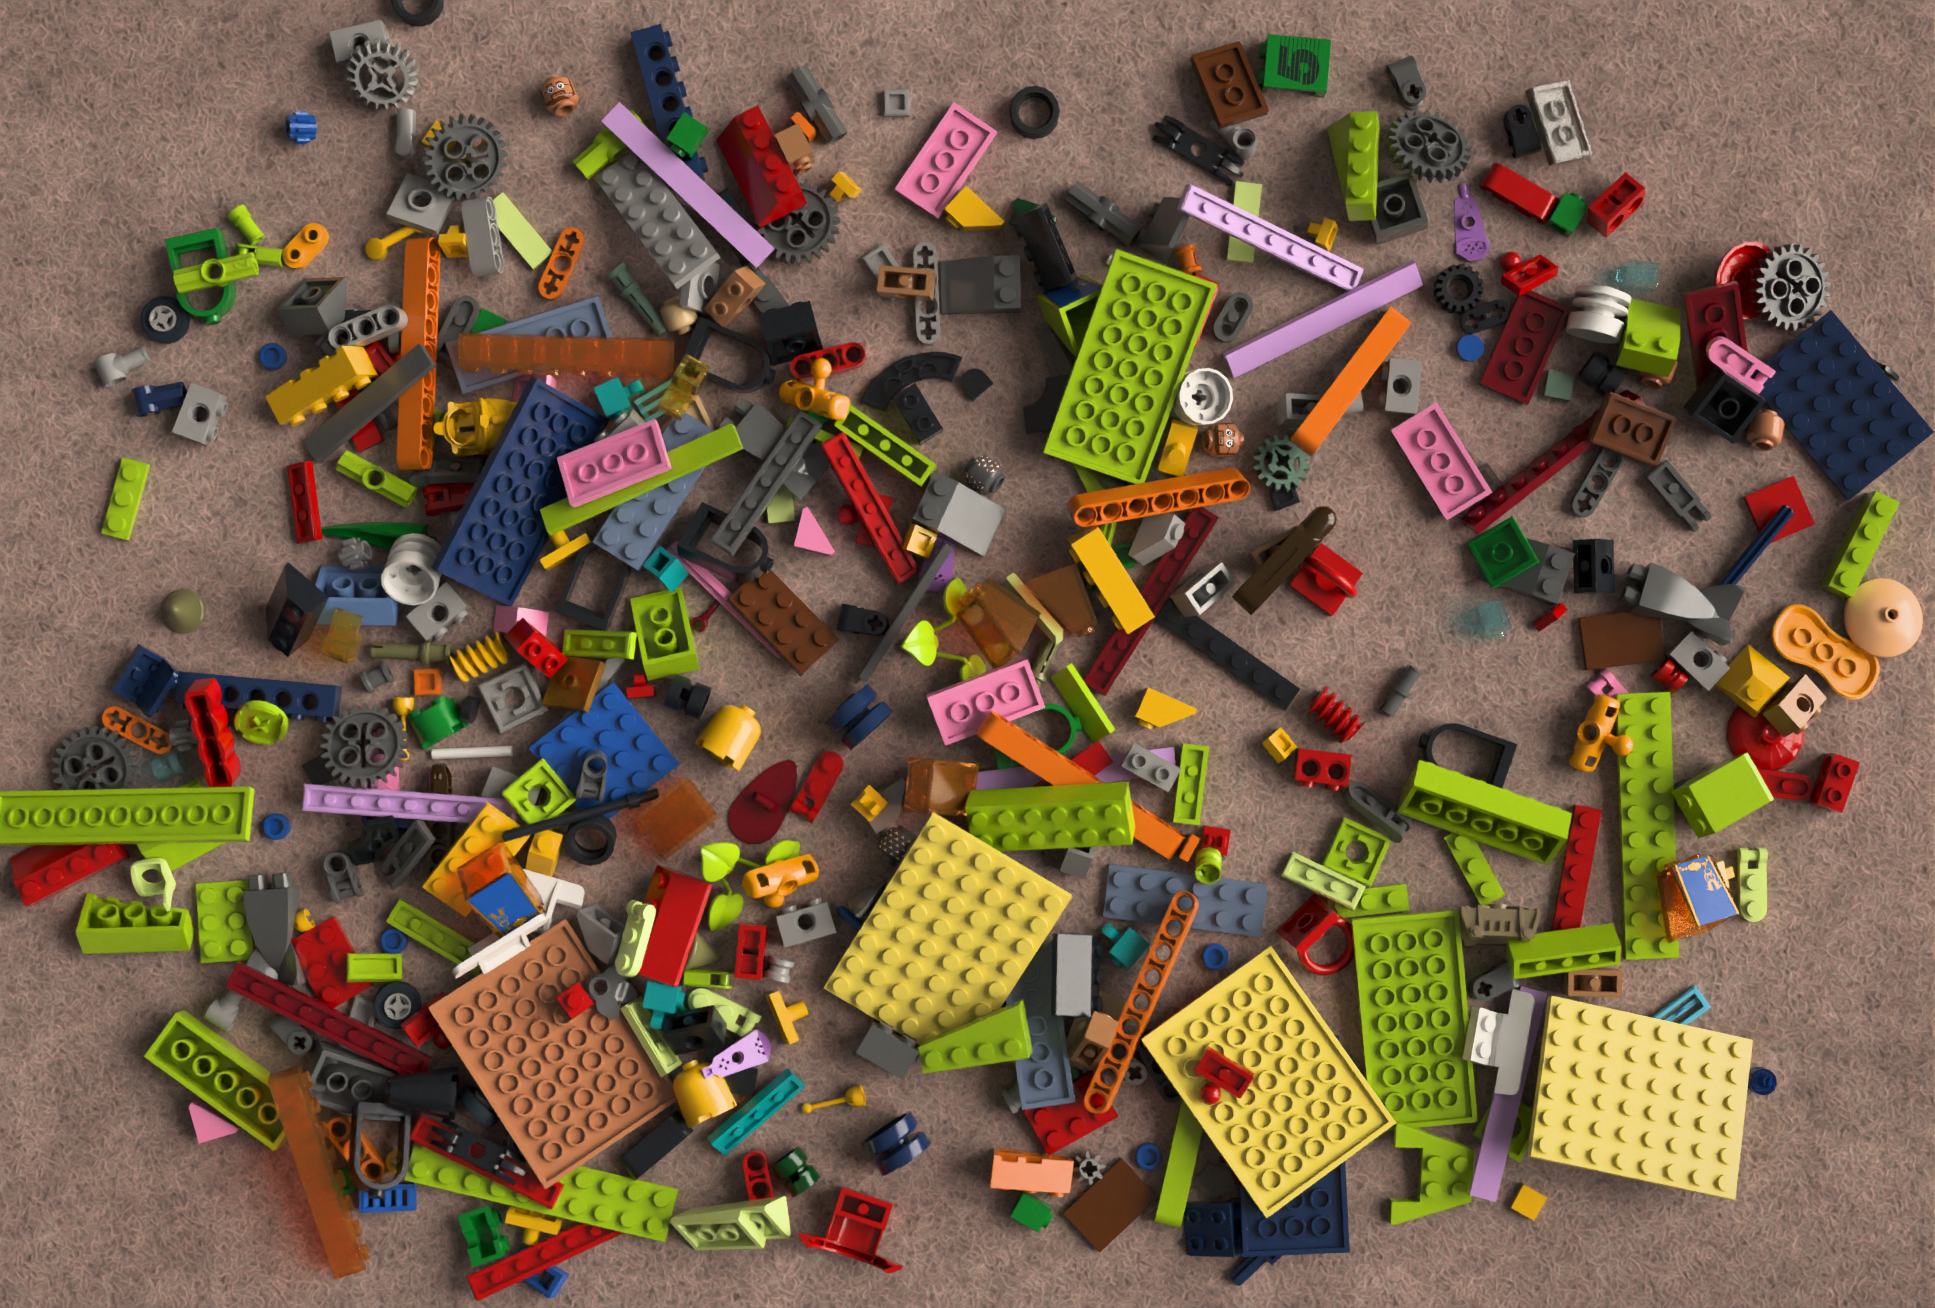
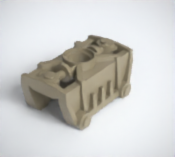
M1506 904L1477 905V908L1469 906L1458 907L1462 946L1464 948H1473L1475 945L1506 946V938L1529 942L1535 935L1540 920V908L1523 909L1522 906H1508Z

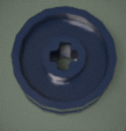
M869 684L865 685L856 694L853 693L825 722L834 733L840 732L847 725L851 726L842 737V742L850 750L862 742L893 712L885 702H879L871 710L868 709V706L877 697V693Z
M911 1111L895 1118L862 1142V1146L869 1156L885 1151L875 1162V1166L882 1176L908 1164L931 1144L924 1131H918L909 1135L918 1124Z

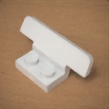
M509 864L493 882H497L511 872L514 874L541 914L548 921L533 931L540 934L551 928L552 913L556 903L581 910L585 890L580 885Z
M540 914L506 936H503L499 931H495L468 948L472 957L452 970L454 977L457 979L476 966H479L483 974H486L530 946L526 935L547 923V919L543 914Z
M1515 989L1512 990L1508 1014L1496 1013L1481 1007L1472 1006L1463 1053L1464 1060L1498 1068L1494 1093L1499 1095L1513 1096L1520 1090L1535 999L1530 993Z

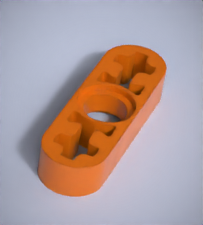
M569 227L562 231L541 277L538 289L540 294L547 300L554 301L562 296L584 247V235L577 228ZM575 233L579 242L578 244L573 243L571 245L570 252L574 253L573 257H571L568 253L560 251L561 247L565 250L567 249L569 242L566 240V237H572ZM560 257H565L569 260V267L565 271L555 269V261ZM552 271L557 276L564 278L562 281L558 278L556 279L555 286L558 290L557 292L552 291L548 295L547 289L544 287L546 284L550 285L554 277L549 275Z
M111 706L103 712L102 722L104 726L112 731H118L119 735L156 754H168L174 750L175 746L171 745L169 731L119 706ZM119 712L118 717L129 722L127 725L122 723L112 724L113 719L110 718V714ZM139 722L146 727V733L141 738H137L133 734V727ZM151 735L157 738L166 736L165 741L169 744L167 747L159 749L160 744L149 738Z

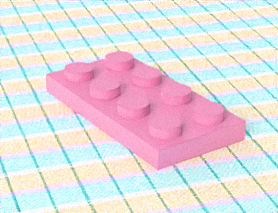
M953 102L895 187V192L939 220L944 213V208L955 197L997 135V131Z
M1437 402L1391 430L1446 521L1493 493Z
M655 419L557 457L569 503L573 508L672 469L659 424Z
M1027 657L926 695L945 746L975 735L976 730L990 710L1011 721L1045 708Z

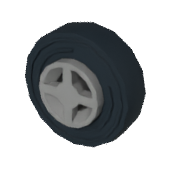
M160 296L153 298L144 306L140 322L143 331L150 339L162 344H171L185 336L189 329L190 317L178 300L172 297Z
M389 982L382 986L375 995L373 1002L374 1014L378 1021L387 1028L402 1029L400 1025L422 1008L421 996L416 988L407 982Z
M468 1085L459 1093L458 1099L463 1105L464 1110L477 1122L493 1127L500 1120L481 1090Z

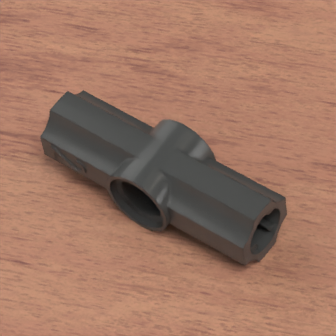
M806 65L792 71L787 76V80L801 100L800 104L803 110L808 113L810 121L816 124L828 145L841 140L848 133L833 110L834 106L824 89H820Z
M1078 181L1064 198L1066 203L1085 215L1089 223L1092 224L1094 222L1099 226V230L1107 231L1126 246H1129L1141 229L1140 225L1120 212L1119 207L1104 196L1099 197Z

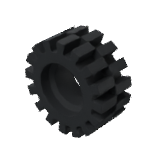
M1454 264L1443 270L1434 282L1435 289L1433 290V295L1436 296L1435 301L1437 304L1440 303V308L1448 310V313L1462 314L1476 306L1482 298L1481 294L1484 292V287L1481 285L1483 280L1482 278L1479 279L1478 271L1474 272L1472 271L1473 267H1464V264H1459L1458 266ZM1459 279L1467 284L1468 293L1466 297L1456 299L1450 295L1448 287L1451 281Z

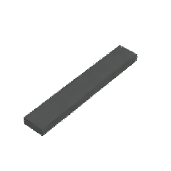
M418 344L304 440L315 462L321 463L436 367L424 345Z
M799 410L710 539L711 543L732 557L734 556L823 427L822 423Z
M942 543L860 670L858 676L863 681L867 682L953 550V547L948 543Z

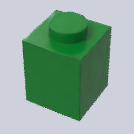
M683 112L666 138L669 145H671L669 149L682 158L686 155L692 159L707 136L708 129L704 124Z
M1565 193L1560 197L1546 225L1569 237L1574 232L1589 205L1584 203V199L1575 193Z
M1021 1192L1010 1212V1217L1039 1232L1041 1227L1046 1229L1053 1214L1050 1213V1204L1030 1193Z

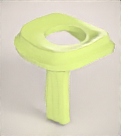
M149 858L132 863L131 878L137 893L143 897L163 894V905L166 911H170L176 882L166 860L163 858ZM155 869L163 874V879L157 883H150L144 880L142 874L146 870Z

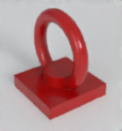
M1320 542L1312 554L1303 560L1302 568L1289 586L1327 614L1333 616L1346 597L1355 598L1357 596L1355 584L1363 573Z
M1315 894L1276 930L1297 951L1298 958L1303 967L1313 974L1323 976L1335 974L1344 969L1354 957L1351 923L1345 918L1338 916L1333 909ZM1332 925L1341 928L1346 936V948L1342 956L1337 961L1327 965H1320L1312 961L1307 949L1319 940Z

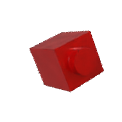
M579 982L556 998L570 1020H573L594 1004Z

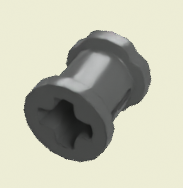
M384 660L380 662L379 666L367 672L363 670L359 673L365 688L370 693L387 682H395L394 676Z

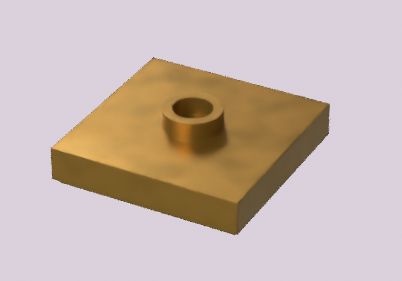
M567 657L568 660L551 677L542 705L546 708L589 713L606 664L598 660Z

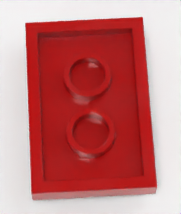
M336 916L291 940L303 973L319 1001L335 1008L374 986L373 982H347L346 957L347 954H356Z
M1093 1070L1072 1080L1075 1103L1023 1110L1048 1155L1119 1117L1113 1105H1111L1108 1111L1100 1114L1092 1113L1086 1109L1084 1098L1095 1074ZM1099 1093L1092 1098V1105L1096 1109H1100L1104 1105V1098Z

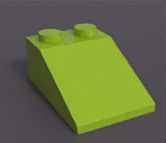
M1632 298L1630 305L1626 306L1628 315L1623 320L1625 327L1622 340L1619 343L1616 365L1669 377L1677 361L1680 343V309Z
M677 587L673 592L664 590L630 598L643 667L648 681L700 669L682 587Z

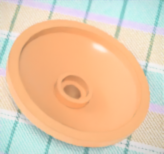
M1883 578L1867 581L1859 585L1854 596L1846 601L1844 608L1846 631L1852 642L1869 655L1887 658L1902 654L1915 644L1921 633L1923 618L1919 602L1907 587L1897 581ZM1889 611H1891V612L1893 613V615H1894V618H1893V619H1890V618H1889V616H1888V612H1889Z

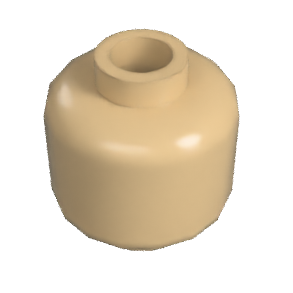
M680 295L663 301L664 306L660 308V314L667 330L670 332L677 331L681 335L693 330L692 324L698 321V315L694 311L679 306Z

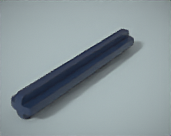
M1782 505L1719 581L1717 586L1725 584L1736 585L1793 516L1794 511L1790 507Z

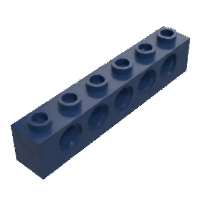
M658 24L630 33L660 140L670 148L671 145H669L666 138L683 112L693 117L691 107H685L683 97H687L684 82H678L676 72L680 71L677 57H671L669 47L673 46L670 32H664L662 25ZM654 51L663 52V57L660 60L653 61L650 59ZM661 76H669L671 78L666 86H659L657 81ZM669 101L678 103L677 108L673 111L664 110V106ZM696 151L692 159L690 158V160L684 163L705 181L704 173L708 172L704 156L699 158L698 151Z
M178 671L174 703L183 704L182 709H187L185 694L195 680L215 678L222 691L221 703L225 709L235 708V714L239 706L245 702L254 701V693L260 690L264 695L263 701L276 705L284 713H289L288 719L304 720L305 715L315 716V721L331 722V717H339L342 686ZM233 687L237 691V698L230 702L227 698V692ZM286 692L290 696V703L283 707L280 704V696ZM310 695H314L317 700V704L313 709H309L306 705V699Z

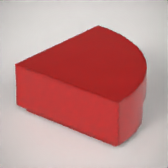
M1559 603L1551 608L1550 612L1538 618L1533 625L1540 632L1558 620L1568 609L1563 603Z

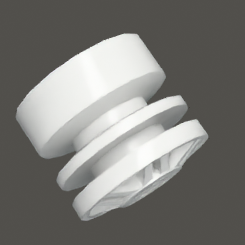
M1583 284L1576 286L1575 295L1578 298H1574L1572 304L1582 311L1569 314L1565 331L1572 336L1598 343H1620L1625 324L1614 317H1625L1628 315V309L1625 307L1630 305L1631 296L1625 292L1603 285Z
M1210 368L1185 372L1170 412L1171 416L1175 420L1196 426L1212 424L1223 419L1229 412L1233 401L1232 387L1228 379L1219 371ZM1193 394H1194L1195 397H1198V398H1199V401H1198V402H1196V400L1192 399V395H1193Z
M411 533L396 539L391 547L381 575V584L385 592L394 600L408 605L425 604L431 600L437 591L442 575L433 570L431 566L442 546L434 539L423 534Z

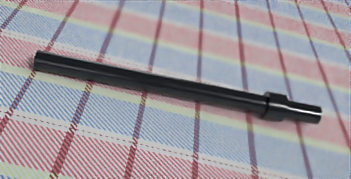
M657 788L638 794L636 792L625 794L624 798L501 832L504 842L624 808L634 809L640 807L642 803L659 799V793Z

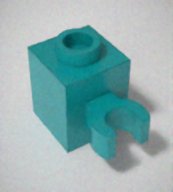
M618 377L594 387L599 402L609 420L613 418L615 420L622 412L628 414V411L633 409L629 398L646 392L640 380L623 387Z
M659 546L657 549L654 547L651 551V556L646 559L642 566L658 583L670 592H673L688 576L689 572L675 556L663 547Z
M1108 922L1101 929L1107 937L1114 941L1113 945L1108 949L1112 954L1109 959L1121 969L1124 965L1130 969L1150 945L1129 926L1122 934Z
M653 979L647 981L642 1008L654 1010L650 1028L661 1030L664 1024L665 1012L674 1014L678 1008L683 1007L685 993L681 992L682 985L676 987Z

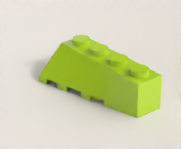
M1377 111L1350 112L1327 127L1348 220H1376L1380 139Z
M87 893L76 929V936L83 954L190 951L194 927L188 909L171 907L170 911H166L163 905L156 904L153 907L144 906L143 902L133 900L132 903L119 902L118 898L108 896L106 899L97 898L96 894Z

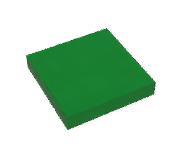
M1513 516L1467 542L1470 551L1492 589L1499 587L1540 563Z

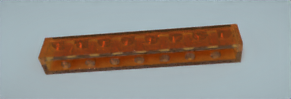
M459 333L458 368H464V372L478 373L480 368H491V373H507V369H518L519 374H534V370H545L547 375H561V370L572 371V375L586 376L588 371H599V376H615V372H625L626 377H641V373H652L654 378H667L668 373H674V339Z
M302 1065L270 1074L268 1084L334 1279L367 1269V1260L370 1259L369 1249L366 1243H361L359 1235H362L361 1225L358 1219H353L351 1213L354 1210L352 1198L344 1193L343 1186H346L342 1170L337 1171L334 1162L338 1161L334 1146L329 1147L326 1139V1137H329L328 1127L325 1121H320L318 1112H321L317 1096L312 1097L309 1089L313 1087L311 1076L308 1071H303Z

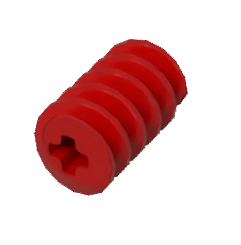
M1326 685L1309 702L1308 714L1311 715L1317 711L1318 715L1315 721L1319 722L1325 719L1326 722L1323 728L1327 729L1333 726L1334 729L1331 736L1333 737L1340 733L1342 736L1339 743L1342 744L1350 740L1366 721L1357 724L1360 719L1358 714L1349 717L1352 708L1347 707L1342 710L1343 700L1334 703L1337 694L1333 692L1326 695L1329 688Z

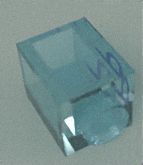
M1629 259L1625 261L1617 270L1616 281L1620 282V290L1652 293L1657 290L1660 263Z
M1503 598L1473 608L1483 638L1490 636L1493 641L1507 636L1506 630L1513 628Z

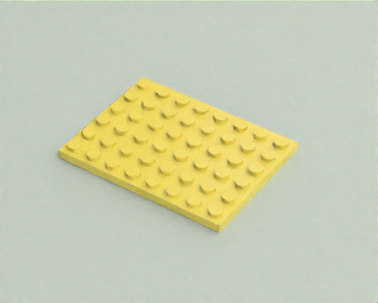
M932 812L828 978L824 989L878 1021L883 1020L890 1024L896 1032L902 1035L906 1033L915 1038L917 1044L920 1045L925 1039L961 1026L968 1021L980 1018L1001 1008L1071 900L1072 895Z
M1272 946L1267 947L1140 1039L1265 1218L1275 1213L1396 1124ZM1208 1046L1255 1073L1254 1079L1241 1099L1220 1088L1221 1098L1216 1104L1207 1105L1201 1101L1199 1096L1200 1089L1205 1084L1211 1083V1081L1194 1072V1067Z
M1549 996L1547 999L1527 1157L1735 1200L1753 1040Z

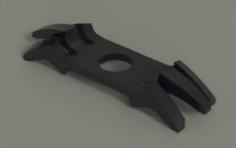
M1166 115L1164 120L1180 129V133L1175 128L1155 122L1154 127L1175 141L1173 143L1172 140L1157 135L1153 136V141L1193 161L1229 186L1232 185L1233 181L1222 170L1217 169L1218 166L1242 178L1244 173L1229 160L1223 158L1225 156L1243 166L1245 162L1230 150L1220 147L1188 128L1183 122ZM1196 142L1203 143L1206 146L1205 155L1201 157L1193 155L1191 152L1192 145Z
M443 1119L442 1122L459 1131L458 1135L432 1126V1131L451 1141L453 1145L451 1147L432 1139L430 1144L455 1154L512 1185H515L516 1180L497 1170L499 1166L519 1175H525L526 1172L503 1159L507 1155L526 1163L525 1157L505 1149L451 1120ZM475 1143H482L486 1147V1153L480 1159L473 1158L470 1153L471 1147Z

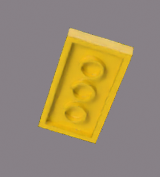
M486 802L424 881L422 888L467 917L473 907L466 900L492 885L531 835L504 842L501 832L520 827L521 825Z

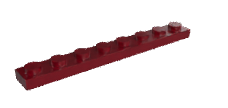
M1627 389L1618 393L1620 396L1644 404L1640 396ZM1598 410L1585 422L1574 427L1572 432L1562 440L1555 442L1548 451L1540 457L1533 459L1525 469L1513 475L1502 487L1494 490L1484 501L1472 507L1461 518L1464 525L1478 535L1591 447L1594 443L1586 439Z
M1203 507L1193 508L1184 522V533L1181 539H1179L1176 548L1163 555L1140 591L1141 596L1155 617L1219 519V517ZM1155 617L1129 634L1124 629L1120 631L1116 629L1083 680L1085 684L1106 696Z
M239 961L225 985L226 988L403 1075L426 1071L432 1060V1056Z

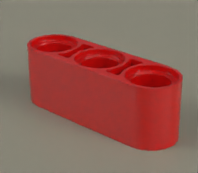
M1492 163L1479 185L1484 192L1486 190L1492 193L1491 196L1507 205L1509 203L1515 206L1513 209L1529 218H1536V222L1543 225L1547 223L1559 202L1558 198L1550 192L1499 163Z
M850 342L799 355L791 361L790 370L797 381L807 382L814 380L815 377L811 373V368L805 375L797 374L796 366L799 363L805 362L811 367L812 362L816 359L832 356L836 362L831 368L832 370L829 375L831 376L862 367L866 361V353L862 345ZM854 349L860 351L861 358L858 361L851 362L847 359L849 351Z
M759 1148L749 1150L743 1160L749 1201L775 1197L767 1154ZM753 1155L759 1156L763 1161V1165L759 1168L751 1167L748 1162L749 1157ZM757 1182H762L767 1186L768 1191L765 1194H757L753 1189V1185Z

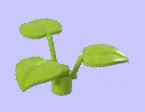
M954 577L946 585L943 594L944 607L947 613L951 615L950 619L935 627H932L928 621H919L909 631L901 648L912 655L923 666L931 665L935 657L962 662L963 666L960 669L961 681L986 672L983 660L976 654L970 655L967 660V658L936 652L939 641L934 634L953 624L956 620L960 624H964L970 617L972 607L968 590L959 578Z
M782 840L770 847L765 856V865H759L740 858V850L733 843L718 842L700 846L701 873L703 878L708 882L721 880L726 889V894H719L713 899L708 910V927L712 932L731 924L743 909L744 900L742 895L737 892L732 893V889L724 877L733 871L735 863L739 862L757 869L778 860L785 861L798 857L800 852L799 841Z

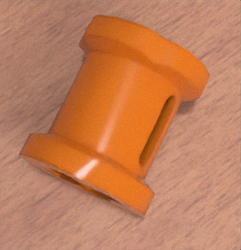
M1196 244L1183 246L1173 251L1174 255L1178 257L1181 272L1191 275L1193 272L1199 273L1202 271V266L1198 265L1195 254Z

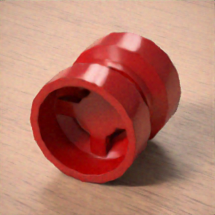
M1670 657L1659 665L1661 667L1659 671L1655 669L1651 674V677L1656 682H1661L1664 685V689L1670 692V695L1682 687L1689 678V675L1684 670H1679L1676 667V663Z

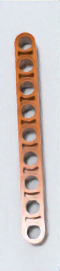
M435 237L408 239L405 245L403 311L407 314L408 323L402 330L401 358L415 346L422 344L436 364L441 250ZM436 367L399 397L397 464L402 471L427 470L432 465Z
M993 710L989 711L975 732L981 739L1054 786L1105 783ZM1131 800L1135 821L1134 838L1171 860L1186 839V836Z
M1179 891L1172 898L1118 1020L1119 1023L1110 1049L1100 1061L1086 1092L1084 1105L1092 1113H1105L1110 1109L1195 918L1199 902L1196 896L1188 891ZM1183 897H1190L1192 900V906L1187 911H1181L1179 908V901ZM1178 921L1181 924V931L1179 934L1172 936L1168 932V926L1170 923ZM1162 946H1168L1170 949V956L1166 960H1160L1157 956L1158 949ZM1152 970H1156L1159 974V981L1154 985H1149L1146 980L1147 974ZM1140 995H1145L1148 998V1005L1143 1010H1139L1135 1004L1137 997ZM1133 1019L1137 1023V1030L1129 1035L1125 1031V1023ZM1118 1044H1122L1126 1048V1055L1122 1059H1117L1114 1056V1048ZM1107 1069H1112L1115 1073V1080L1111 1084H1107L1103 1080V1073ZM1098 1093L1104 1098V1105L1100 1109H1096L1092 1105V1098Z

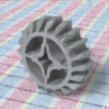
M376 38L375 45H372L367 40L364 44L365 48L358 45L356 47L357 54L351 53L349 57L351 62L346 65V69L349 71L346 74V80L352 81L349 84L350 90H357L355 93L356 99L364 96L365 106L372 101L374 102L375 110L379 108V104H384L386 111L389 110L390 103L396 108L400 106V100L406 103L409 100L408 94L414 95L415 93L413 86L418 85V79L415 76L419 73L418 68L413 67L416 64L415 58H408L410 51L406 49L401 52L400 42L395 47H392L390 39H387L385 44H381L380 38ZM377 57H387L390 59L387 61L379 60ZM364 63L368 66V70L371 73L367 82L363 80L360 68ZM398 66L401 67L404 73V81L401 85L396 82L397 78L394 76ZM382 87L388 91H378L375 89Z

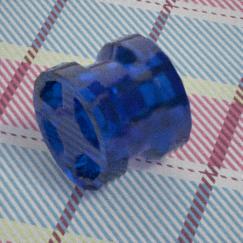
M1753 1067L1749 1070V1090L1760 1095H1768L1775 1090L1777 1079L1772 1071L1763 1067Z

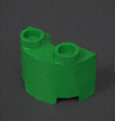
M445 695L431 702L433 707L425 711L420 708L408 715L410 719L408 723L423 750L469 726L468 723L461 721L460 707L455 698L447 699Z
M487 1205L458 1215L462 1233L468 1244L467 1251L472 1268L502 1258L505 1252L510 1250L509 1240L506 1235L502 1236L499 1225L503 1224L498 1209L492 1210Z

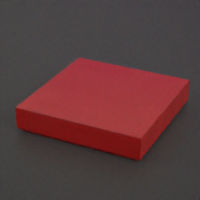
M1794 476L1743 497L1759 533L1782 505H1787L1794 511L1793 516L1771 543L1815 524Z

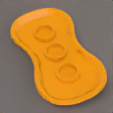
M1801 604L1789 605L1778 615L1772 629V641L1776 650L1783 657L1816 670L1823 676L1830 687L1842 697L1855 700L1861 699L1872 690L1878 679L1880 669L1877 657L1863 652L1852 640L1836 634L1827 626L1821 616L1808 606Z

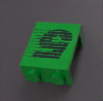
M1268 34L1265 42H1261L1259 58H1264L1263 68L1258 69L1257 83L1262 84L1261 92L1266 93L1268 88L1314 92L1313 97L1324 98L1328 85L1331 40Z

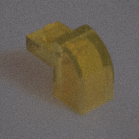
M686 354L673 374L672 382L658 403L657 408L681 421L701 390L710 367Z
M341 608L335 609L328 635L323 640L322 655L348 665L352 664L356 660L363 637L358 635L363 616Z

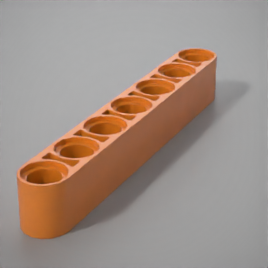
M1390 306L1289 440L1309 456H1312L1412 322Z
M1226 468L1078 494L1069 499L1067 510L1078 526L1090 527L1241 500L1250 492V484L1238 469ZM1163 494L1159 499L1155 500L1156 497ZM1134 499H1137L1136 502H1134L1133 504L1129 505V504L1131 503V501H1133ZM1112 503L1110 507L1104 509L1106 505ZM1086 508L1084 512L1078 514L1081 509Z

